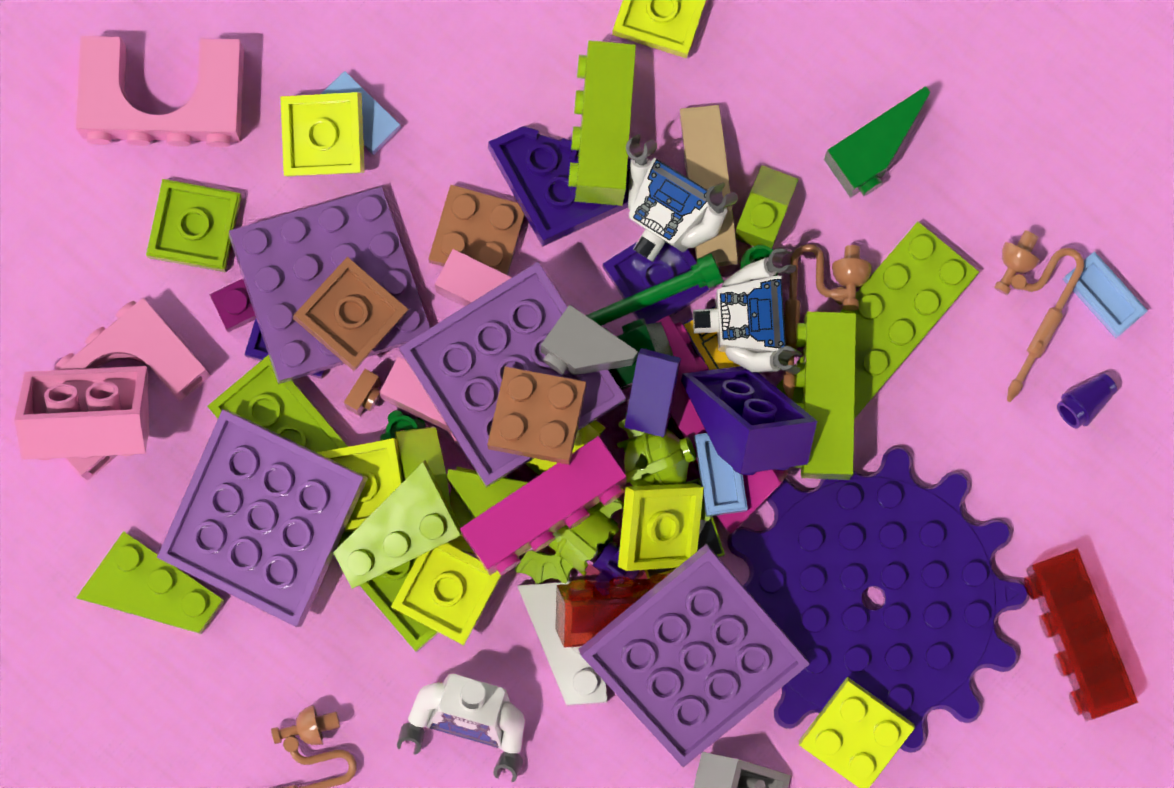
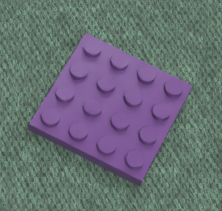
M382 186L229 230V238L278 384L345 364L293 319V315L346 257H349L409 309L407 314L369 356L399 348L430 328Z
M539 262L531 265L399 347V351L486 488L534 459L489 450L487 446L505 367L585 381L587 388L578 430L626 401L625 395L608 370L573 375L566 370L564 374H560L543 361L545 355L541 353V344L565 312L567 305Z
M222 409L157 558L295 627H302L334 556L333 552L338 547L368 477L229 410Z
M707 544L578 649L583 659L682 767H685L810 665L803 653Z

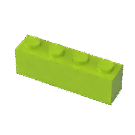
M588 40L587 54H579L577 78L584 79L583 91L576 90L574 114H581V127L573 126L571 150H577L579 153L578 163L570 162L568 186L576 187L575 202L623 206L628 162L626 144L629 141L636 51V45Z
M807 312L804 323H797L796 347H803V363H796V367L800 368V372L795 374V386L802 387V403L796 404L817 420L808 464L794 466L801 468V478L850 480L853 476L856 313Z

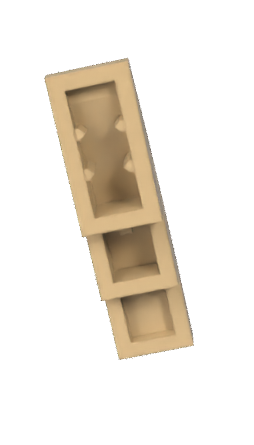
M719 105L680 109V123L686 176L707 190L714 185L724 182L725 186L722 190L724 198L725 195L730 193V184ZM732 205L727 207L728 211L718 235L695 247L697 259L712 253L717 266L738 264Z

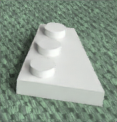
M587 580L567 583L517 585L566 706L607 703L606 683L583 659L578 650L602 630L598 581Z

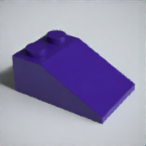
M739 366L682 373L681 382L717 454L735 472L742 475H754L760 471L788 470L790 467L808 464L817 420L758 372H750Z

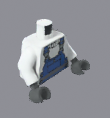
M640 134L631 138L626 144V152L631 158L628 187L629 219L645 229L633 250L653 262L665 242L684 252L688 248H695L716 237L726 217L727 207L735 204L738 200L737 194L732 192L723 198L724 182L714 185L707 190L658 159L653 158L650 161L647 157L656 151L657 143L650 139L644 144L643 150L639 144Z
M777 248L771 252L769 257L746 265L724 280L722 288L717 289L715 295L716 309L693 310L694 333L717 332L718 350L726 352L729 360L750 372H774L781 369L790 374H798L800 368L788 365V361L791 356L802 355V353L786 346L782 276H775L777 272L785 274L795 272L796 265L782 266L784 255L791 254L793 251Z
M449 674L443 683L428 684L420 689L408 717L409 723H405L401 727L397 742L399 750L402 742L412 741L415 743L413 754H418L421 751L425 733L423 727L427 726L430 729L502 749L504 752L501 753L493 771L494 776L498 779L503 768H506L513 775L512 782L516 781L523 765V759L518 753L522 747L525 719L523 713L510 702L507 690L457 674Z

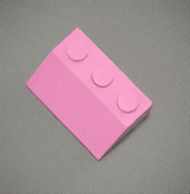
M147 366L24 372L14 419L22 460L146 454L149 433Z

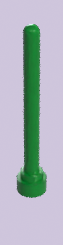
M712 253L696 259L697 263L691 266L692 270L586 316L602 326L696 285H699L700 288L708 286L710 289L724 283L717 263Z

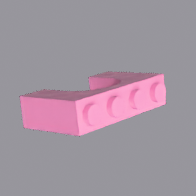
M81 36L76 130L83 139H87L88 143L107 145L111 143V139L127 140V143L131 145L145 146L150 145L151 140H166L168 145L182 147L189 146L190 141H206L208 146L228 147L230 142H241L244 48L240 39L200 38L198 83L194 94L180 109L168 114L152 115L137 110L126 99L125 72L127 48L121 37Z
M452 249L435 283L436 293L463 306H467L512 277ZM397 357L379 392L381 398L451 433L406 360Z
M144 298L137 303L133 300L124 305L116 314L118 319L106 329L105 327L96 329L88 336L85 341L87 345L76 355L74 353L67 354L54 367L55 370L100 368L114 360H135L152 369L180 402L211 376ZM118 455L93 456L90 458L67 457L66 459L88 481Z

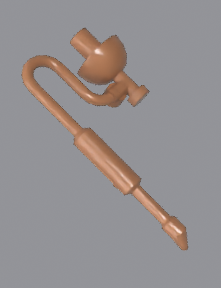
M1027 230L1024 231L1017 245L1005 242L1003 245L1002 260L1008 268L1001 281L996 282L994 286L997 291L1008 295L1011 290L1010 284L1015 290L1034 292L1042 289L1049 280L1058 261L1063 256L1073 257L1076 261V268L1055 307L1049 308L1027 348L1029 355L1016 379L1012 380L1008 388V402H1011L1020 393L1023 381L1035 359L1041 358L1063 318L1062 309L1084 269V259L1078 251L1072 248H1062L1051 257L1038 282L1034 284L1027 283L1026 278L1021 274L1030 272L1040 262V259L1031 253L1039 237Z
M805 244L796 248L792 253L791 265H796V270L790 274L789 299L785 301L786 346L794 349L799 348L796 347L797 323H800L801 302L797 300L799 257L805 252L814 253L817 259L816 288L819 293L834 299L837 304H843L844 310L855 311L859 307V301L856 299V288L867 282L872 268L868 261L860 259L859 246L847 245L844 258L836 260L832 264L833 275L836 281L843 286L832 290L824 286V254L819 247L813 244ZM794 355L790 357L788 365H794ZM786 372L783 379V387L786 396L793 399L796 377L794 374Z
M311 705L299 713L296 718V725L283 729L278 727L271 728L274 744L282 743V739H285L283 747L286 751L290 752L292 758L297 763L312 765L335 758H343L349 765L348 772L343 776L302 787H297L293 784L282 788H331L345 784L355 776L357 762L348 751L333 750L310 757H304L298 752L299 740L295 736L299 735L300 739L307 744L323 745L322 732L340 728L337 712L318 716L315 706Z

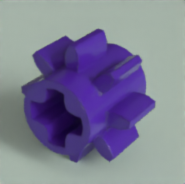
M611 541L604 547L592 565L600 571L595 580L610 591L614 589L616 584L626 589L640 570L625 571L618 567L620 545L616 546Z

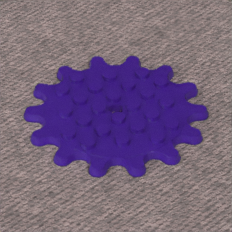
M892 447L884 453L879 469L870 475H861L853 469V476L850 480L821 479L819 485L809 491L799 490L785 478L766 498L774 511L772 525L763 531L739 527L729 534L727 539L728 549L732 554L743 559L749 567V578L743 586L810 663V665L781 687V698L774 708V718L779 726L792 729L797 727L809 714L820 713L847 677L914 724L915 729L900 747V749L908 753L916 752L924 746L926 741L924 720L932 710L944 709L950 712L959 722L971 723L980 716L982 706L972 690V677L982 668L1007 672L1016 666L1019 658L1018 651L1012 644L998 636L995 623L1001 613L1021 609L1025 606L1029 599L1028 588L1021 581L1006 580L995 574L992 568L993 556L998 550L1004 548L1009 543L1012 532L1009 525L1000 519H993L983 524H974L964 517L962 504L970 490L969 481L964 474L950 472L942 477L934 486H920L912 478V458L910 453L905 448ZM874 587L882 592L885 600L880 609L869 610L864 606L861 598L865 589Z

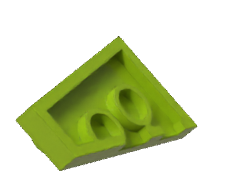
M426 460L333 552L352 589L462 535L460 526Z
M124 531L76 597L79 600L198 634L203 633L224 603L223 599L175 566L157 558L158 554Z

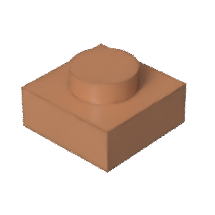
M364 369L343 402L345 407L359 417L365 409L371 411L381 397L379 393L381 390L379 389L381 385L379 376Z

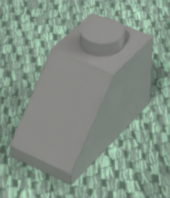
M571 305L567 307L541 344V353L545 355L543 361L560 374H564L566 370L573 375L632 366L638 354V351Z
M702 752L693 788H788L791 775L739 759Z

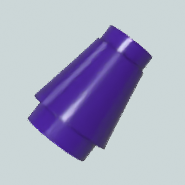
M1102 373L1098 377L1062 394L1061 401L1057 404V410L1069 426L1075 429L1082 425L1088 426L1118 391L1117 386L1111 377Z

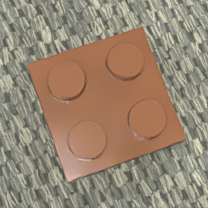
M450 184L428 258L429 263L444 267L452 249L508 275L525 218L520 205L513 201Z
M346 257L293 315V319L351 370L355 371L407 314L409 309L349 257Z
M505 367L488 439V449L570 465L587 388L586 382Z

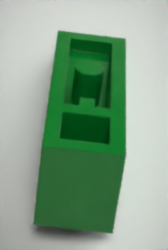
M926 86L827 150L824 161L850 198L859 192L866 196L883 184L880 178L887 171L930 94Z

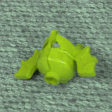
M626 418L619 422V427L623 428L629 439L617 443L618 448H624V474L626 475L627 483L630 482L632 486L684 484L686 482L689 462L696 460L694 446L688 437L679 439L668 428L665 436L660 437L625 428ZM702 499L700 520L709 521L711 516L706 517L704 499Z
M619 498L606 506L599 502L587 510L590 516L582 523L571 529L565 525L553 533L555 540L549 546L556 551V554L550 555L540 551L535 552L533 549L529 550L515 567V572L529 575L536 584H541L550 578L567 583L570 581V572L573 568L585 576L587 574L585 571L588 566L587 561L598 556L609 541L617 546L613 541V537L620 529L618 528V523L611 517L614 512L624 508V503Z

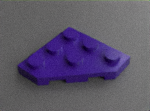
M522 126L488 142V150L542 247L628 208L631 159H628L626 190L623 206L575 202L576 187L568 186L570 162L578 163L579 151L571 150V140L562 138L559 141L540 135L539 130Z

